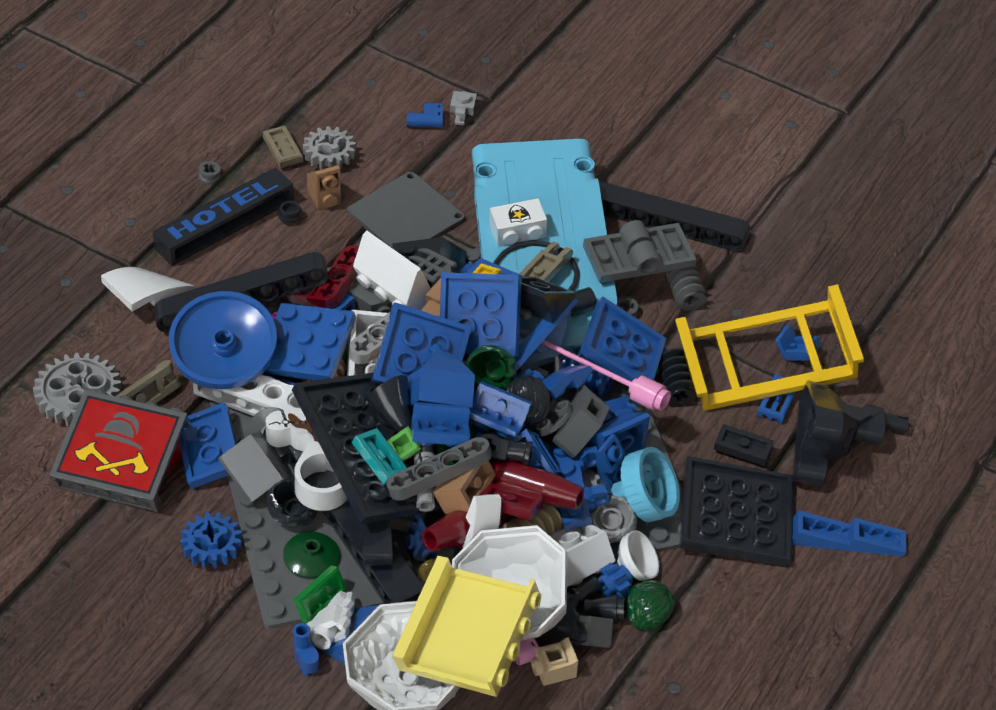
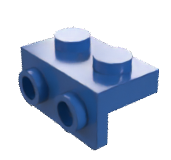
M481 381L473 399V406L470 409V422L482 428H486V426L497 430V434L505 438L517 437L523 429L533 402Z
M415 402L411 423L412 442L425 446H430L434 443L445 444L453 448L470 440L468 425L470 408L468 406Z

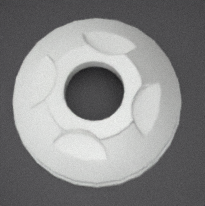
M637 530L624 535L617 552L619 566L624 565L630 571L632 577L637 580L645 581L655 578L659 572V560L650 540Z

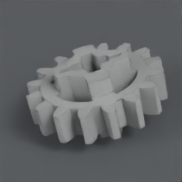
M327 126L326 130L317 128V133L309 132V137L304 138L303 154H305V160H311V166L319 164V169L321 170L325 166L329 168L337 165L341 169L342 163L349 165L350 159L355 158L356 143L353 140V136H348L347 130L339 132V127L331 130Z

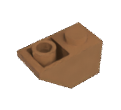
M339 165L307 173V191L317 210L341 204Z

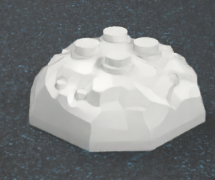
M417 601L379 605L343 642L347 683L377 710H439L455 697L456 692L460 688L398 670L392 655Z

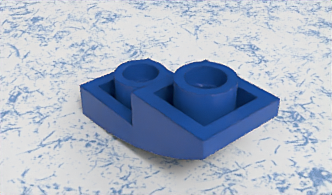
M591 366L565 367L554 372L542 382L546 386L550 398H558L564 394L565 388L581 387L593 369Z
M611 434L596 455L598 474L602 485L605 484L609 494H613L611 491L613 484L621 481V461L626 456L616 434Z

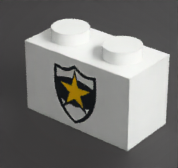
M539 198L490 208L489 225L498 247L546 237L547 218Z

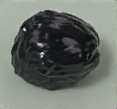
M522 375L506 386L505 391L533 402L524 425L532 426L546 418L550 410V395L540 379L532 375Z
M289 479L274 484L267 494L266 503L269 513L276 522L283 526H307L316 517L318 510L310 509L298 500L295 494V483Z

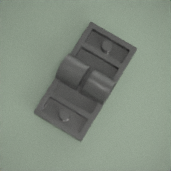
M634 220L626 223L621 228L620 233L586 238L583 242V248L599 283L695 267L697 260L679 223L645 228L642 221Z

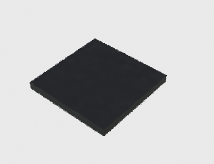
M687 456L684 468L679 548L789 568L792 547L793 475Z

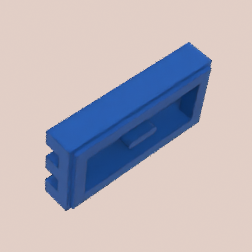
M775 374L772 380L782 379L785 377ZM796 392L788 394L780 412H777V409L784 394L776 396L771 409L767 408L771 397L763 398L757 416L762 418L763 415H766L767 420L772 421L774 418L777 419L778 424L782 425Z

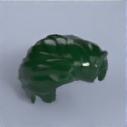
M491 344L482 345L474 350L467 359L466 367L475 375L474 383L477 385L483 381L505 390L506 386L516 378L517 374L514 356L499 346Z
M645 580L630 589L626 601V616L636 629L652 630L660 628L672 615L675 606L674 596L665 584L659 581Z

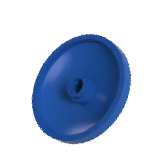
M218 291L197 297L179 311L169 331V347L175 366L187 379L206 388L232 389L252 382L270 366L277 349V331L271 314L260 302L242 293Z

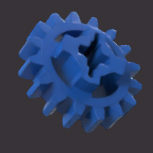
M206 512L205 518L202 519L196 515L195 523L187 521V529L181 530L182 539H180L181 550H184V557H191L193 565L199 561L202 562V568H206L208 563H212L214 568H217L218 562L228 565V557L236 559L237 551L242 549V531L239 530L238 523H231V516L229 515L222 519L220 512H217L215 517H211L210 513Z

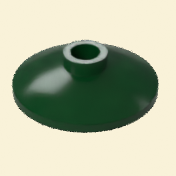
M303 532L293 536L286 543L283 551V560L287 568L295 575L308 579L317 578L331 565L337 567L340 559V551L336 542L331 537L320 532Z

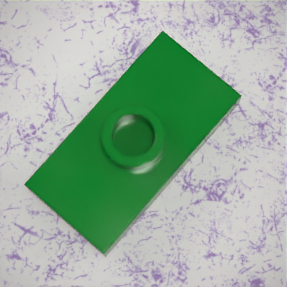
M331 565L293 599L303 623L312 621L318 612L328 606L336 594L347 590L338 567Z

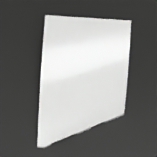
M138 267L118 268L101 275L102 283L132 312L148 302L155 306L161 299L195 289L194 285Z

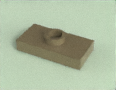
M286 126L263 131V139L280 168L303 162V156Z

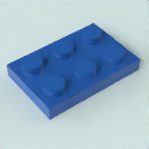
M225 402L189 415L188 418L192 425L191 429H182L179 437L187 481L191 489L229 475L218 459L237 444L229 408Z

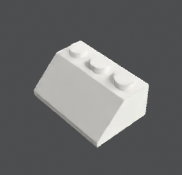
M366 231L362 236L353 265L358 274L356 277L358 282L366 289L369 287L374 289L375 294L383 301L388 299L392 304L396 302L421 310L427 303L425 294L431 289L421 268Z
M594 525L567 531L562 527L554 531L552 535H549L567 552V587L581 583L583 578L593 573H600L601 568L609 563L616 562L607 533Z

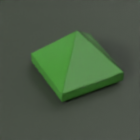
M409 426L387 440L402 462L422 450L419 443L412 442V433Z

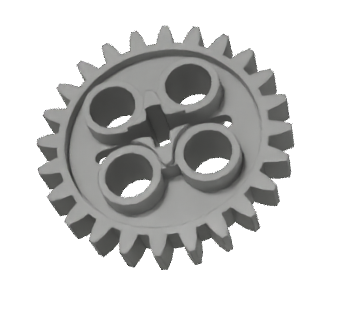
M75 353L72 359L65 354L64 361L55 358L54 366L46 364V371H39V378L34 380L35 387H33L35 403L39 405L40 413L46 412L47 419L55 416L57 424L64 419L66 426H69L84 389L93 392L101 390L111 396H116L122 391L120 374L116 373L115 366H109L107 359L100 362L99 355L90 359L89 353H86L83 358H80L79 354Z

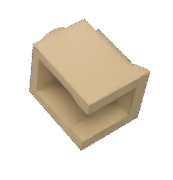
M569 638L555 644L535 648V658L531 659V666L534 675L540 676L543 686L577 677L578 659Z

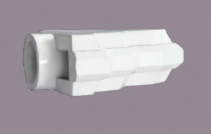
M340 591L333 597L327 607L318 612L314 619L307 623L311 630V641L315 647L323 650L328 649L332 643L347 638L350 633L351 617L355 609L356 596L353 592L345 593Z

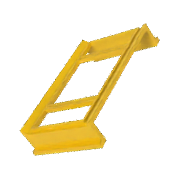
M838 284L828 286V300L690 330L686 317L675 319L696 395L701 398L703 411L801 391L807 380L829 385L857 379L858 363L864 362ZM829 312L847 365L822 370L805 317ZM796 319L813 372L740 387L724 334ZM716 336L731 389L708 394L693 341Z

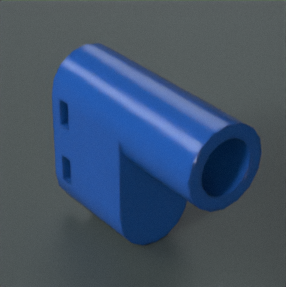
M424 103V113H407V127L442 128L443 103Z
M299 623L293 628L294 658L302 673L308 677V673L312 674L317 670L319 672V655L311 641L310 627L305 623Z

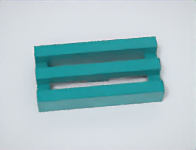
M377 428L355 436L352 444L383 485H386L390 476L407 468Z

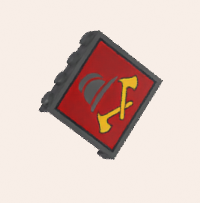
M84 389L49 476L56 488L159 512L162 501L158 491L182 429H191L192 425L187 413H184L181 409H166L153 402L141 403L127 396L115 397L101 390L93 392Z

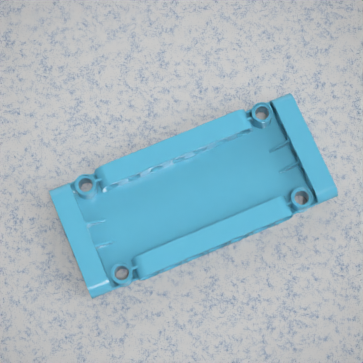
M585 139L489 143L475 146L472 149L481 258L493 263L504 249L514 245L497 246L489 225L490 208L539 198L547 218L546 237L536 239V241L551 243L554 241L559 243L561 248L565 249V247L573 250L572 257L575 259L579 270L578 283L573 292L590 287L597 301L603 296L617 305L615 282L599 283L583 248L584 239L607 235L598 178L595 179V163L592 160L590 143ZM532 245L517 248L507 253L498 265L519 274L546 247ZM570 261L552 278L550 283L565 289L571 286L574 271ZM594 310L574 317L569 316L567 335L562 345L563 349L568 351L572 348L575 355L579 354Z

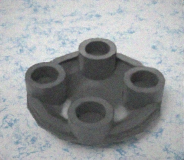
M550 398V410L546 418L532 426L524 425V430L537 432L539 437L556 431L571 416L572 404L566 399Z

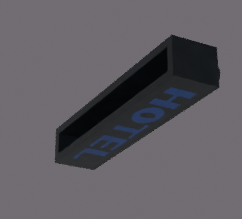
M275 167L154 230V249L173 266L277 211L283 202L294 201L293 183Z

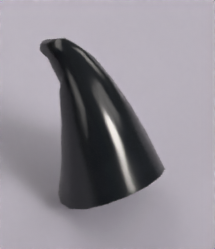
M407 376L393 377L367 395V399L376 411L396 432L399 433L407 426L411 429L412 412Z

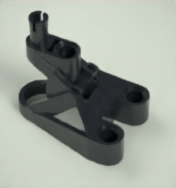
M807 380L802 390L797 412L793 481L821 487L827 469L841 457L847 456L850 450L859 443L865 442L880 446L885 429L905 434L909 422L908 417L886 413L884 408L866 404L863 408L848 405L828 386ZM813 405H814V409H815V412H816V413H814V414L812 413V407H813Z

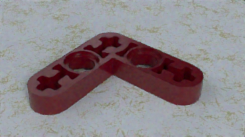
M351 245L339 253L328 271V280L325 284L312 288L313 291L307 295H302L304 292L302 291L279 300L330 309L336 307L342 301L358 275L353 265L359 247ZM346 274L342 279L335 280L337 276Z

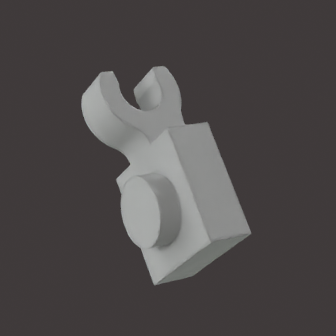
M453 91L450 113H455L456 125H464L466 115L474 114L477 93Z

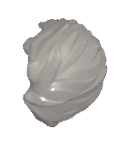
M611 495L609 496L610 503L597 506L591 512L592 525L605 531L609 542L615 543L620 542L624 535L636 529L637 516L625 498Z

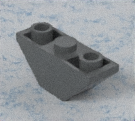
M584 384L577 388L571 401L573 409L571 416L557 430L552 440L572 458L580 452L599 430L610 408Z

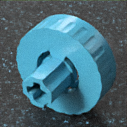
M647 447L625 456L621 466V481L614 483L611 489L613 495L625 498L634 513L646 522H654L674 515L679 507L680 491L676 474L667 457L654 447Z

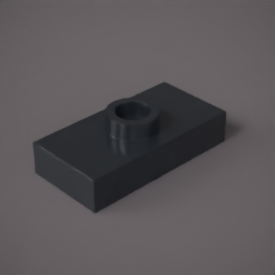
M723 424L714 443L713 450L765 466L773 448L774 440Z

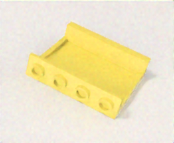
M437 556L392 655L398 670L497 697L501 687H504L508 681L509 667L512 661H516L518 658L521 639L523 635H527L529 632L532 613L540 606L541 593L538 590L536 581L531 579L528 587L452 568L449 558Z

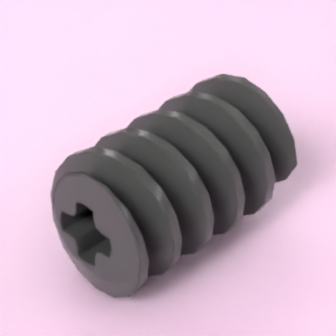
M696 264L695 267L665 272L676 306L679 309L693 311L706 303L705 288L703 287Z

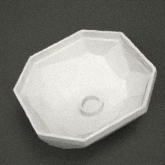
M537 525L482 530L452 559V568L527 587L531 579L536 581L538 590L541 593V603L539 608L533 611L530 618L529 632L527 635H523L521 641L541 636L552 629L566 614L567 552Z

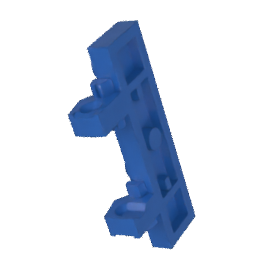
M556 444L548 446L550 455L561 471L559 475L584 488V498L579 509L560 508L565 531L592 525L590 510L610 503L605 484L591 486L590 488L584 485L582 472L586 468L597 466V446L584 447L573 458Z

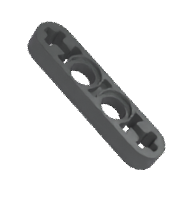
M482 437L473 438L393 474L386 483L390 497L394 500L408 499L485 464L492 457L488 440ZM453 460L459 461L454 465H446L448 462ZM433 472L430 476L420 477L424 473Z

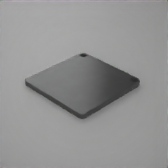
M408 172L347 207V213L391 248L392 243L437 238L464 221V214L414 172Z

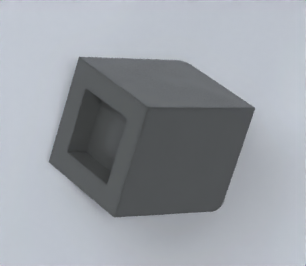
M579 615L578 627L587 636V641L583 643L572 640L570 641L571 644L610 648L613 619Z

